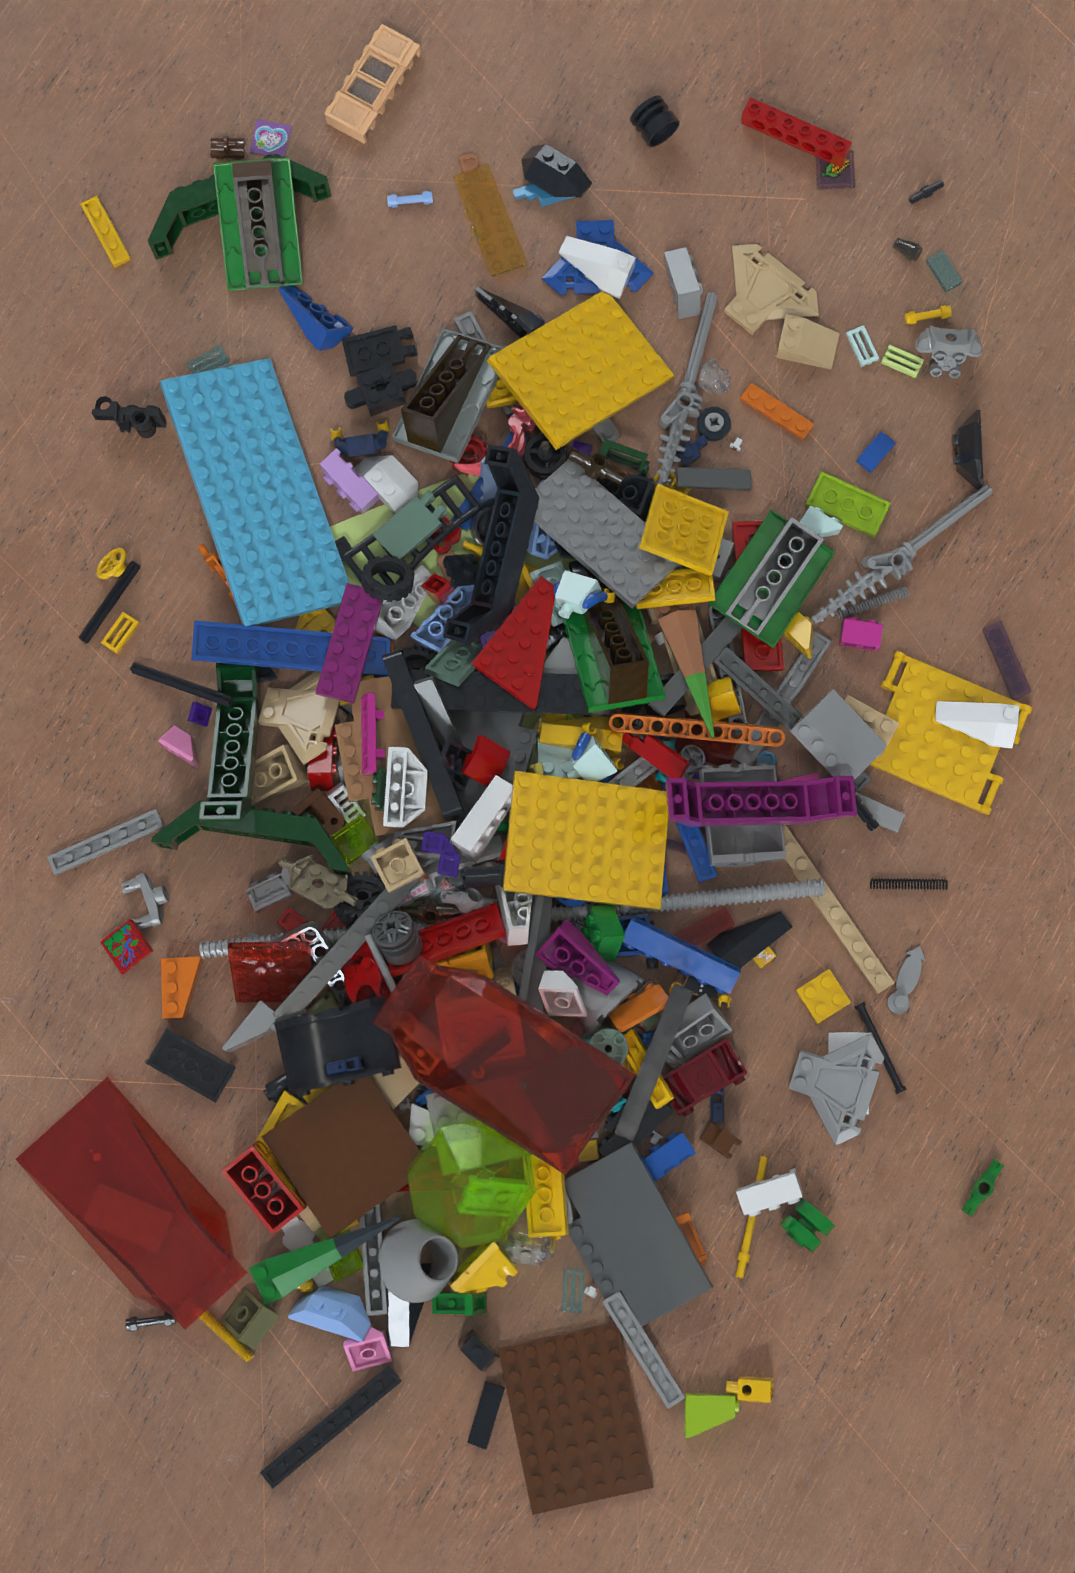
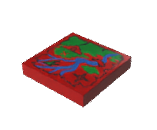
M133 919L127 920L100 942L121 974L128 972L153 952V949Z

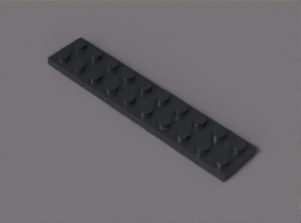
M410 670L414 681L431 677L425 674V670ZM473 671L459 687L433 677L448 711L589 715L578 674L542 673L537 706L534 710L480 671ZM392 685L391 709H402Z

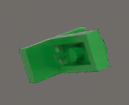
M486 1292L475 1294L439 1293L432 1298V1314H465V1316H473L487 1313Z

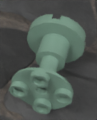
M601 1025L591 1035L586 1031L581 1035L580 1041L585 1038L590 1039L588 1045L589 1056L598 1067L613 1069L624 1063L628 1053V1044L625 1036L619 1031Z

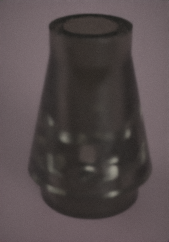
M899 237L893 245V248L898 250L909 261H916L923 249L919 246L920 244Z

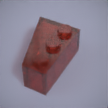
M684 710L682 718L696 719L688 711ZM680 723L678 732L682 729V724H681V723ZM695 724L691 728L693 734H699L702 730V726L699 724ZM715 729L714 736L720 735L721 732ZM676 737L675 751L678 754L685 746L696 745L704 752L705 762L716 765L731 764L736 743L679 737Z

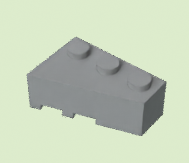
M686 247L664 252L670 287L672 286L675 295L673 296L674 303L678 304V319L701 315L700 294H703L701 282H697L698 272L696 268L693 269L692 254H688Z

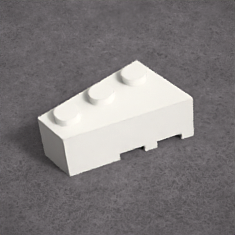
M412 1104L409 1135L416 1145L436 1146L429 1111Z
M793 1168L789 1170V1173L780 1176L777 1174L770 1179L760 1180L738 1188L736 1193L743 1214H749L752 1217L761 1214L760 1210L766 1208L771 1211L780 1208V1204L788 1202L789 1205L799 1202V1198L803 1197V1190L796 1169Z

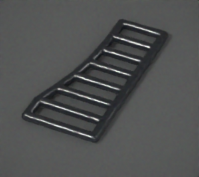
M453 476L432 491L435 498L438 496L442 498L457 519L450 525H447L442 518L439 520L442 524L440 527L442 531L434 538L429 536L425 540L428 544L420 552L417 548L411 552L414 557L410 563L412 570H415L419 563L442 540L482 509L481 505L458 476ZM454 485H456L472 506L464 514L446 492ZM432 504L426 507L431 513L435 511ZM373 533L342 556L361 584L362 571L352 557L362 551L368 561L375 559V556L367 547L376 541ZM383 547V549H384L385 552L389 555V557H392V556L387 552V550ZM387 572L378 573L386 585H397L403 581L399 577L396 583H394Z

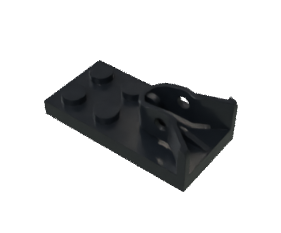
M166 1027L150 1056L145 1060L147 1065L215 1103L236 1069L235 1066Z

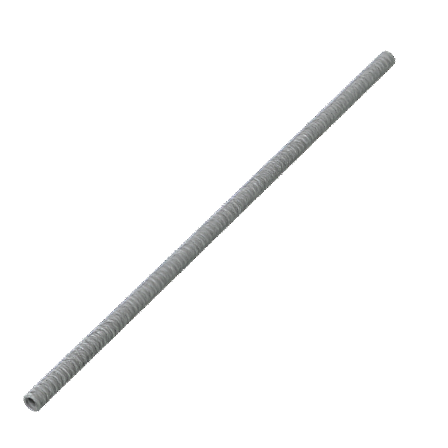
M820 878L819 881H816V879H813V881L807 880L806 882L801 880L800 883L798 881L791 883L790 881L788 884L782 882L780 885L779 883H776V885L770 883L769 886L767 884H763V886L757 885V887L751 885L750 888L748 886H745V888L739 887V889L733 887L731 890L730 888H726V890L721 888L720 891L714 889V891L708 890V892L702 890L701 893L699 891L695 893L691 891L689 894L683 892L681 895L680 893H677V895L672 893L671 896L665 894L661 899L660 910L590 902V904L586 902L579 907L563 905L556 907L554 905L551 910L550 924L553 921L555 923H558V921L563 923L566 919L569 922L570 920L577 921V919L582 921L588 915L591 906L613 905L617 916L622 914L623 916H626V914L632 915V913H635V915L638 913L645 914V912L651 914V911H654V913H657V911L663 912V910L669 912L671 909L672 911L676 909L681 911L682 908H685V910H688V908L694 909V907L700 909L701 906L703 908L707 906L711 908L713 905L719 907L721 904L722 906H725V904L730 906L731 903H734V905H737V903L744 904V902L749 904L750 901L756 903V901L762 902V900L768 902L770 899L771 901L775 899L780 901L781 898L787 900V898L793 899V897L799 899V896H802V898L806 896L812 897V895L818 897L819 894L824 896L825 885L822 878ZM443 917V919H439V921L435 924L441 923L452 918ZM419 919L415 922L412 920L418 931L433 926ZM337 927L336 930L334 928L330 930L326 928L323 932L333 946L349 928L343 927V929H340V927ZM309 930L306 931V933L310 936L316 935V932L314 930H312V932H309ZM277 933L275 936L269 934L267 937L266 935H262V937L257 935L256 938L250 936V938L244 937V939L238 937L237 940L235 938L231 940L225 939V941L219 939L218 942L216 940H213V942L208 940L206 943L201 941L199 952L202 959L206 957L212 958V956L217 958L218 955L224 957V955L230 956V954L236 956L237 953L239 955L243 953L247 955L249 952L255 954V952L261 953V951L266 953L269 943L284 935V933H281V935ZM289 939L292 945L299 943L296 939ZM272 948V949H271L272 952H273L274 950L280 951V949H278V948Z

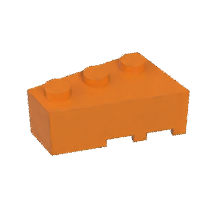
M201 956L161 958L162 1019L175 1020L187 1018L200 969L204 962Z

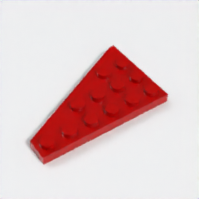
M540 576L471 663L473 667L532 710L537 706L555 601L553 584Z

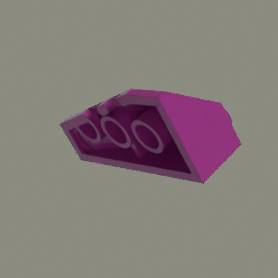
M567 919L535 953L550 968L564 971L568 974V977L572 979L575 977L585 982V985L605 995H608L620 983V979L586 937Z

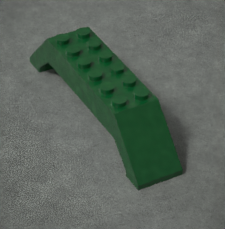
M276 153L274 155H266L263 157V159L281 158L284 156ZM290 160L294 192L313 199L314 203L332 197L328 179L325 175ZM214 174L207 179L196 180L190 185L179 186L169 193L148 238L149 246L156 260L174 254L172 249L184 227L219 215Z
M216 663L217 691L232 696L233 702L230 707L217 703L208 793L205 801L201 802L199 820L200 822L241 821L251 810L259 729L258 719L260 716L258 666Z
M198 801L156 833L151 840L157 847L178 850V845L200 830L316 847L329 863V870L339 875L352 874L351 869L318 820L314 818V815L303 813L302 816H297L291 811L277 813L275 809L263 808L262 811L255 809V806H251V810L241 821L200 822L199 815L202 801Z

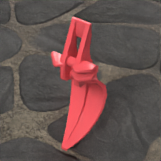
M518 402L516 404L519 408H511L514 414L508 420L511 433L514 435L508 447L517 449L521 458L526 448L524 433H533L536 424ZM481 462L475 464H454V467L463 473L481 476Z

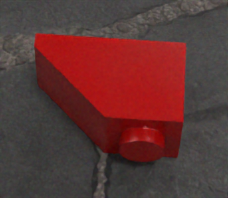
M435 573L421 585V588L438 605H442L454 591V588L449 584L450 581Z

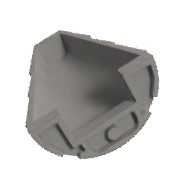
M615 962L606 963L620 979V983L608 995L585 985V982L575 977L573 979L570 978L577 985L587 1012L586 1017H578L583 1029L591 1035L604 1023L606 1017L629 995L635 993L646 980L639 974Z

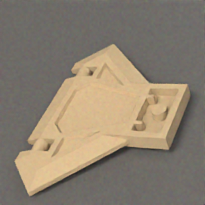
M758 244L732 246L736 297L724 309V313L751 335L766 320L785 319L786 314L802 318L819 316L817 291L812 287L806 291L803 288L806 282L771 254L767 253L765 256L760 254L759 252L762 247ZM755 259V260H757L759 263L756 264V263H754L752 260ZM798 293L800 296H802V298L799 299L795 295Z
M319 671L314 672L290 689L268 687L258 719L260 725L279 727L303 765L326 751L328 744L324 743L323 739L331 735L340 700L316 695L315 692L321 675Z

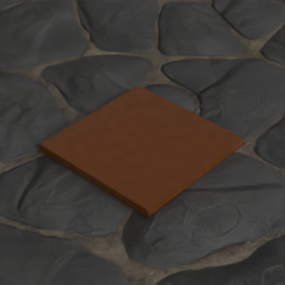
M370 1076L356 1079L355 1084L343 1086V1083L335 1084L261 1136L329 1238H332L431 1168Z

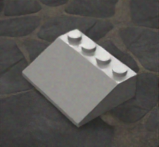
M834 689L790 728V732L833 777L853 776L855 780L887 747L881 738Z

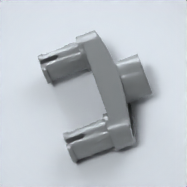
M146 873L136 875V878L120 884L121 888L124 887L122 891L125 895L138 889L142 890L149 915L133 920L139 930L163 924L161 904L169 902L168 892L163 885L155 888Z

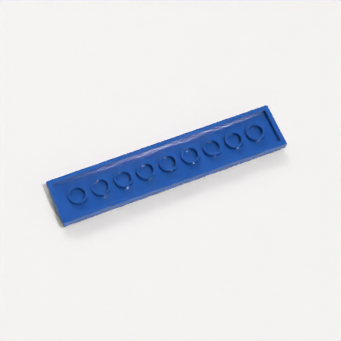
M194 620L191 661L321 672L332 633L251 625L245 627V625ZM373 636L363 675L389 676L382 655L390 653L391 638Z

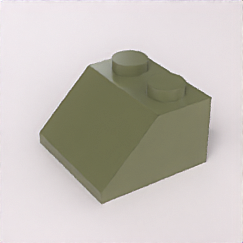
M244 1287L220 1322L238 1341L256 1349L279 1315L269 1305L265 1306L263 1300Z

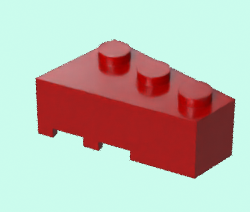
M334 724L330 737H324L323 742L328 744L326 751L308 762L307 773L311 791H315L317 788L320 791H329L335 787V774H337L335 757L338 755V748L335 745L337 735Z

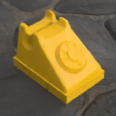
M488 942L428 964L430 973L433 972L434 974L451 976L453 968L477 970L478 982H480V977H486L487 979L494 977V957Z
M489 1235L455 1270L448 1283L455 1292L475 1294L484 1292L489 1287H505L507 1284L506 1277L508 1275L514 1277L518 1270L498 1246L497 1242Z

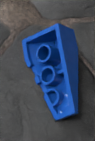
M292 285L279 288V292L306 338L316 349H333L353 331L354 328L340 315L335 314L333 316L326 311L327 307L323 304L313 303L312 297Z

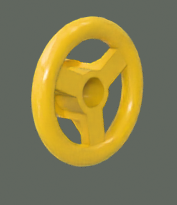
M115 548L102 558L96 569L98 578L119 577L125 571L126 566L124 562L127 557L125 549ZM120 553V554H121V557H120V559H119V561H118V560H117V554Z

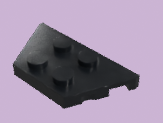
M472 553L445 556L443 565L446 568L447 576L451 577L450 586L475 585L481 558Z

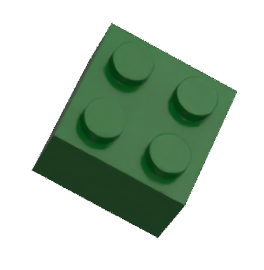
M613 905L591 906L580 932L605 962H615L625 938Z

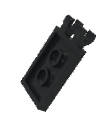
M395 325L342 339L350 376H356L392 362L393 366L406 363L404 357L418 356L415 344L402 348L400 341L414 338L411 327L398 330Z

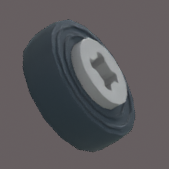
M719 407L706 408L697 419L698 432L701 436L704 435L708 441L722 440L728 435L731 428V420L728 413Z

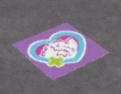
M257 119L250 152L264 155H274L277 153L285 156L291 125Z

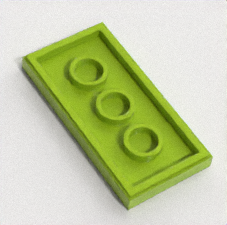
M821 471L805 504L808 508L810 506L818 507L828 517H834L842 524L875 538L891 505L890 502Z

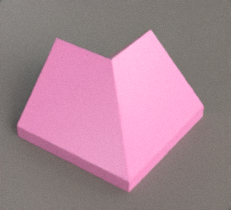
M173 726L158 740L164 749L194 767H199L194 739L188 733Z
M370 1327L363 1342L347 1338L343 1343L352 1371L392 1362L385 1330L378 1331Z

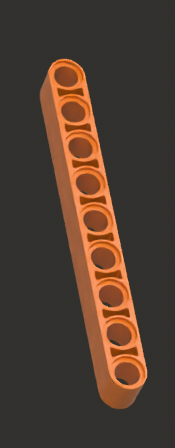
M614 712L609 717L611 729L617 732L773 747L780 746L785 741L783 731L772 726L712 721L713 727H721L720 735L714 736L713 739L704 720ZM615 717H621L623 724L616 727L612 724V720ZM641 719L643 725L636 729L632 727L633 720ZM657 720L661 721L663 724L660 730H653L652 723ZM676 722L682 724V729L679 732H673L671 729L672 725ZM699 724L702 726L699 734L691 732L693 725ZM734 728L741 730V735L737 738L731 737V731ZM754 730L761 732L757 740L751 739L750 736ZM773 732L780 733V739L776 742L770 740Z

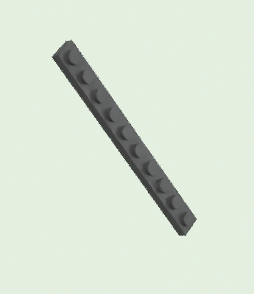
M727 646L714 659L713 662L788 730L803 717L798 710ZM865 771L854 780V787L858 793L872 779Z
M423 876L391 893L385 888L272 1014L280 1021L298 1017L366 941L364 936L372 933L373 925L377 919L393 911Z

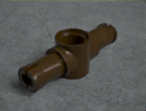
M573 447L568 457L569 460L582 465L586 475L591 479L605 477L620 485L625 476L624 473L611 468L607 458L602 454L596 453L593 456L590 454L588 456Z
M427 899L422 904H418V906H400V911L406 912L411 918H419V920L428 925L437 923L443 917H457L461 915V911L456 905L446 906L439 904L434 899Z

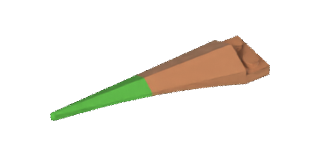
M694 604L653 607L657 623L683 674L709 734L714 739L713 722Z

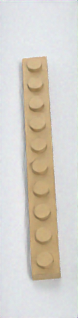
M782 825L786 859L784 860L799 882L801 880L804 882L807 880L813 881V879L819 881L822 878L787 826ZM824 881V896L819 894L818 897L812 895L810 898L876 994H879L894 984V982Z

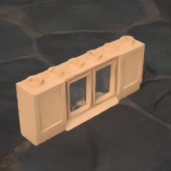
M381 24L379 29L373 33L370 43L363 49L360 60L355 62L352 73L346 76L343 87L336 92L331 105L327 106L324 113L326 123L365 144L367 142V131L375 128L377 115H383L385 112V103L387 99H393L395 95L394 88L397 83L400 85L403 83V74L406 69H412L414 56L420 57V45Z

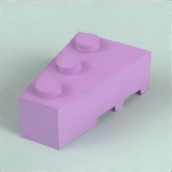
M336 448L320 463L324 475L323 479L328 485L331 486L333 484L337 488L336 492L342 499L346 497L350 501L349 505L355 512L360 511L364 514L380 500L379 495L363 476H360L352 468L353 465L350 462L347 463L340 456L341 452Z

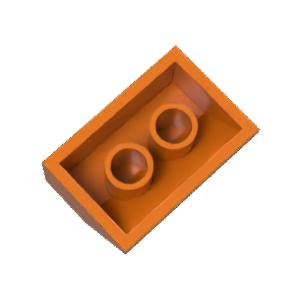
M651 983L642 988L644 990L643 993L637 996L635 992L626 998L627 1002L618 1005L607 1016L614 1030L622 1033L663 1010L669 997L660 984L654 986Z

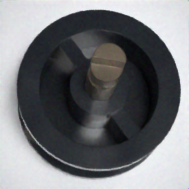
M543 433L535 435L526 444L524 452L526 468L533 476L539 479H547L566 462L567 451L565 445L556 450Z

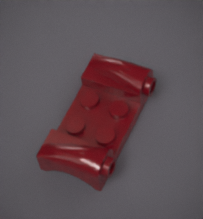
M726 1038L666 1074L663 1078L675 1097L670 1101L678 1116L683 1114L686 1117L694 1112L693 1107L724 1087L733 1083L737 1086L746 1080L744 1076L748 1072Z

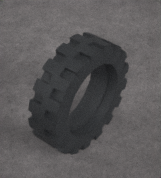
M384 555V557L377 556L374 560L370 559L368 564L364 565L362 587H364L366 593L370 594V597L378 598L379 601L387 600V602H392V600L400 601L401 598L408 597V593L412 592L414 570H412L410 564H406L405 560H400L396 556L392 558L389 555ZM381 572H392L399 575L403 581L397 585H383L375 581L373 576Z

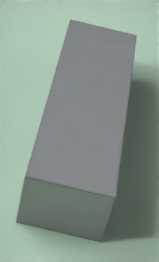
M855 792V796H859L862 800L861 803L865 804L873 815L872 818L877 820L879 826L896 833L899 832L906 816L905 814Z

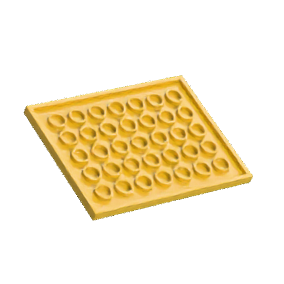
M603 291L487 359L492 369L556 450L664 385L675 376L614 298Z
M515 771L513 775L502 891L660 910L668 825L666 791Z

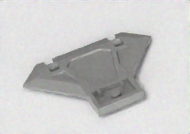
M872 1033L822 1057L804 1050L800 1051L789 1089L810 1097L835 1146L860 1135L862 1127L856 1124L858 1119H865L880 1073L874 1068L876 1063L883 1064L884 1056ZM863 1059L868 1060L867 1066L862 1065ZM845 1115L850 1116L849 1122L844 1121Z

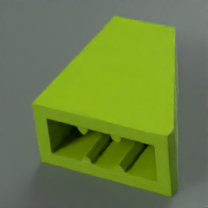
M685 1393V1438H691L735 1418V1412H739V1400L735 1399L734 1394Z

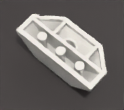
M393 455L366 457L353 468L378 493L379 499L394 515L415 496L418 498V481Z
M388 748L383 826L405 827L425 811L427 769L409 748Z

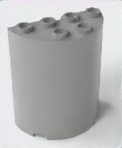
M767 762L757 763L756 766L743 763L738 764V767L735 768L731 767V764L720 765L719 768L705 765L699 770L700 782L777 781L775 765H768ZM782 825L705 826L710 866L742 867L759 865V862L771 863L786 859Z

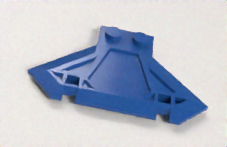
M614 220L576 221L577 239L617 249L634 256L615 240ZM563 257L541 278L559 295H567V289H574V295L598 294L601 292L594 282L588 280L578 268L572 266ZM636 258L635 268L626 287L630 286L631 292H637L654 272ZM566 279H573L574 281L566 282Z

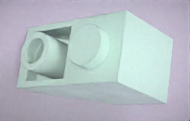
M812 506L809 507L800 521L801 524L822 538L838 535L843 528L838 519L830 518L824 514L822 509Z

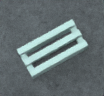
M864 325L846 332L848 341L861 368L866 364L869 365L874 361H879V356ZM860 331L871 352V358L869 357V354L864 346V343L862 342L861 337L858 333ZM853 334H854V336H855V338H856V340H857V342H858V344H859V347H860V349H861V351H862V353H863V355H864V357H865L866 360L863 359V357H862V355H861V352H860V350H859V348H858V346H857V344H856V342H855V340H854V338H853Z

